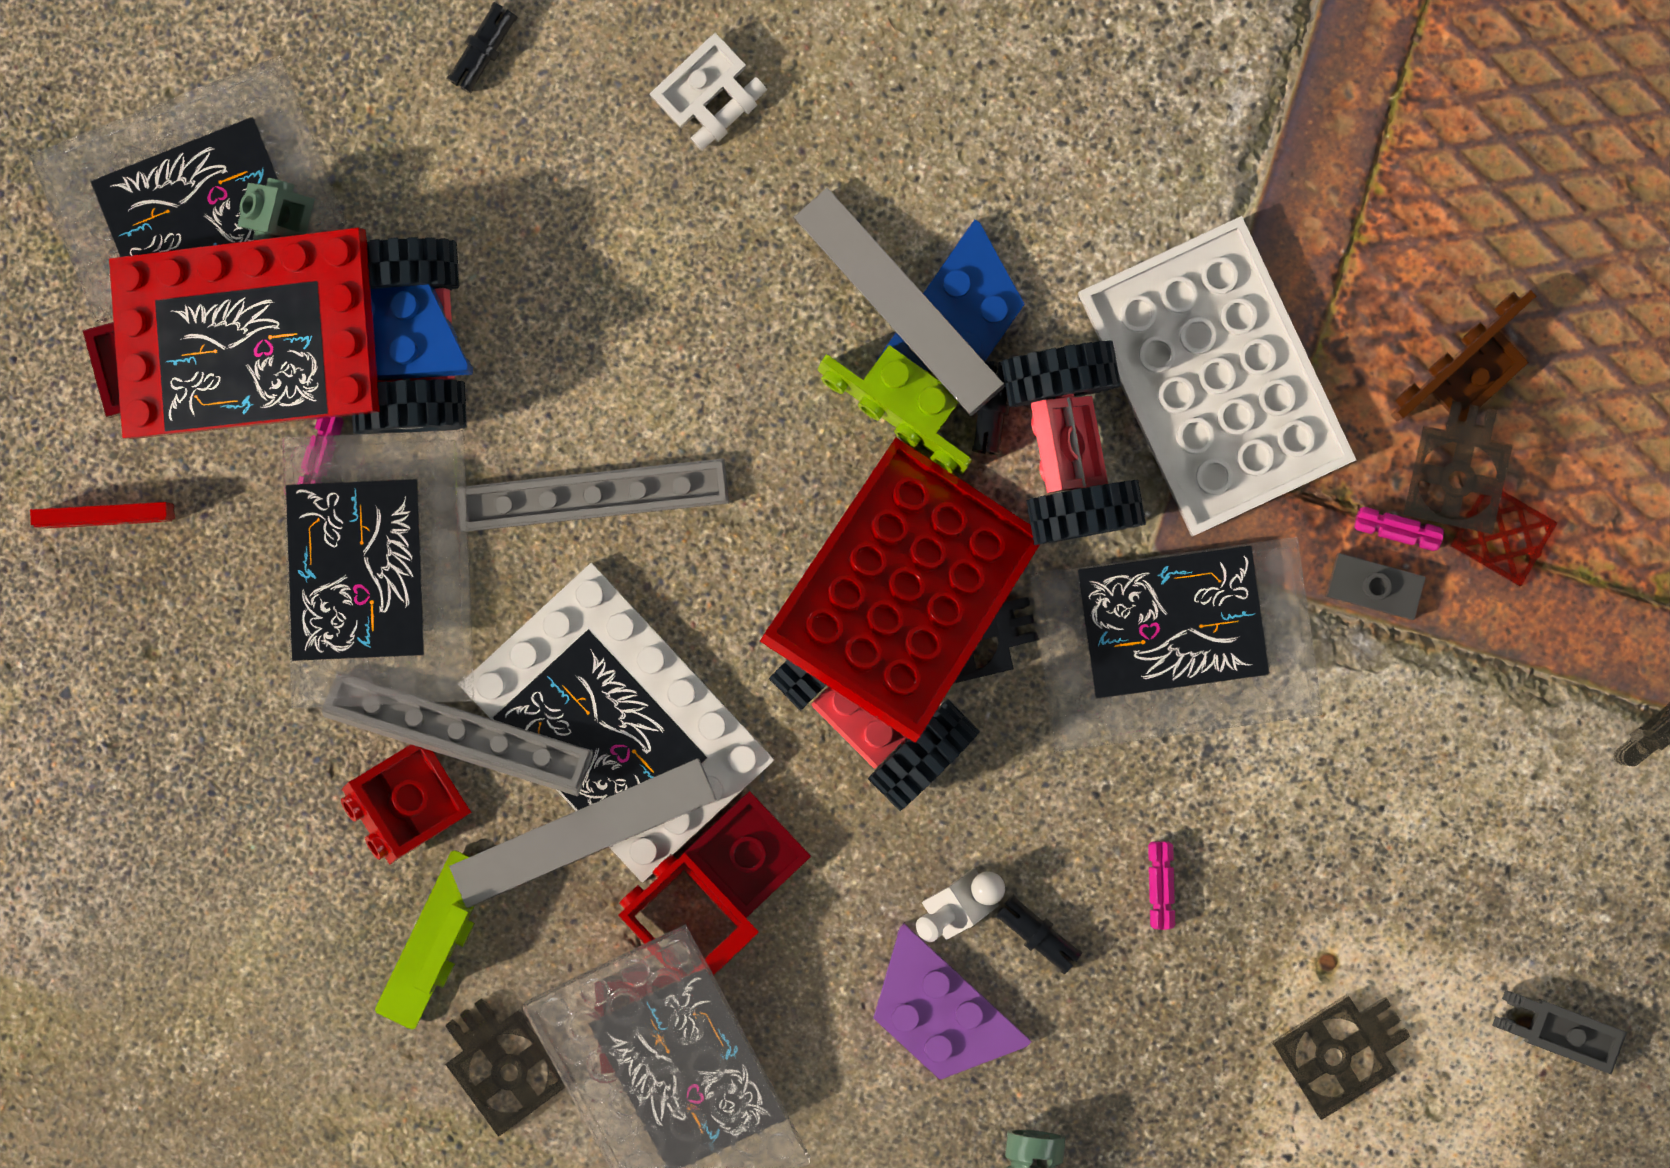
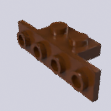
M1529 290L1521 296H1518L1513 291L1493 309L1499 315L1487 327L1482 322H1479L1461 339L1465 347L1459 353L1452 357L1447 352L1427 370L1432 377L1422 387L1419 388L1413 383L1394 400L1399 408L1391 414L1396 422L1404 419L1430 394L1440 402L1459 424L1464 423L1529 363L1500 330L1537 297L1533 291Z

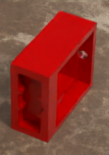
M685 853L678 859L673 854H670L652 871L657 877L654 882L645 890L640 885H637L619 902L624 910L618 916L677 980L688 975L680 964L636 919V916L685 871L737 927L690 972L692 973L706 966L711 977H713L759 934V931Z

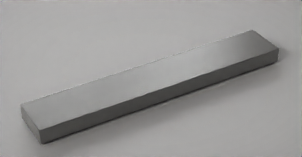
M828 187L794 216L800 226L970 416L974 415L1005 387L997 375Z
M724 458L456 487L461 532L729 504Z
M337 672L322 709V714L325 718L575 796L579 795L593 758L592 750L341 672Z
M697 758L449 867L466 908H470L717 801L701 761Z

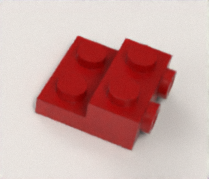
M412 744L349 781L342 788L346 795L341 798V804L345 812L354 822L361 819L370 833L365 837L369 850L378 860L385 857L389 865L472 813L434 752Z

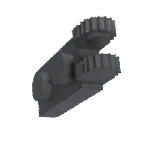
M1505 990L1502 999L1514 1007L1534 1011L1529 1028L1517 1024L1512 1019L1495 1016L1492 1026L1525 1038L1524 1041L1531 1045L1612 1075L1627 1034L1626 1031L1539 999L1537 1002Z

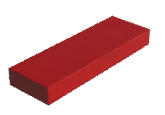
M154 502L30 509L31 525L34 528L50 529L172 522L175 519L173 503Z

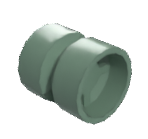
M1008 1130L1005 1157L1011 1161V1165L1006 1168H1056V1166L1063 1163L1066 1138L1059 1134L1043 1131ZM1033 1159L1037 1160V1165H1031Z

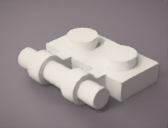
M714 33L650 93V96L680 128L684 127L693 117L701 123L702 127L690 139L703 151L713 140L719 142L728 134L726 128L743 112L748 115L757 106L755 101L767 91V88L757 77L751 80L744 88L735 80L746 69V64ZM724 89L732 99L713 116L705 106Z

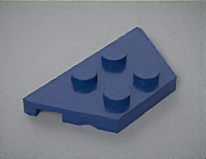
M975 219L923 293L984 362L1025 305L981 223ZM895 333L883 352L890 345L923 370L932 373L902 338Z
M427 284L371 289L377 380L473 375V367L465 357L456 339L458 336L451 322L446 318L443 312V305L432 286Z

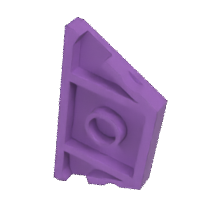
M905 923L899 927L873 1018L939 1080L1023 1049L1031 1043V1040Z

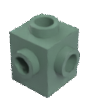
M268 178L266 186L248 183L246 193L240 202V217L237 227L255 231L253 240L306 234L315 199L294 193V184Z

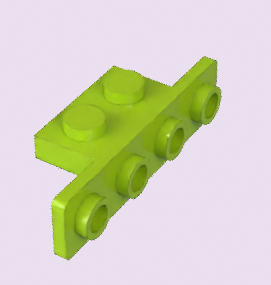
M890 345L864 380L826 354L817 370L823 375L821 377L823 383L839 394H843L845 391L860 401L858 407L866 415L877 421L882 417L896 427L894 433L902 441L913 447L919 444L932 454L931 460L948 472L953 473L955 470L961 475L965 472L972 459L937 434L959 403L939 380Z
M457 850L450 852L375 1007L377 1014L411 1030L417 1027L436 986L444 988L455 966V963L449 961L457 944L464 947L475 925L474 922L469 920L475 905L466 908L449 867L470 857Z

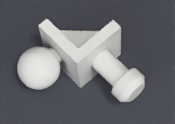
M974 868L949 887L925 899L922 904L928 913L924 914L916 922V930L919 936L928 942H933L942 935L947 940L975 925L999 906L998 902L1005 893L1003 879L998 874L990 871L979 874Z

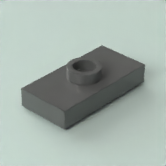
M1337 553L1325 597L1414 620L1426 577Z

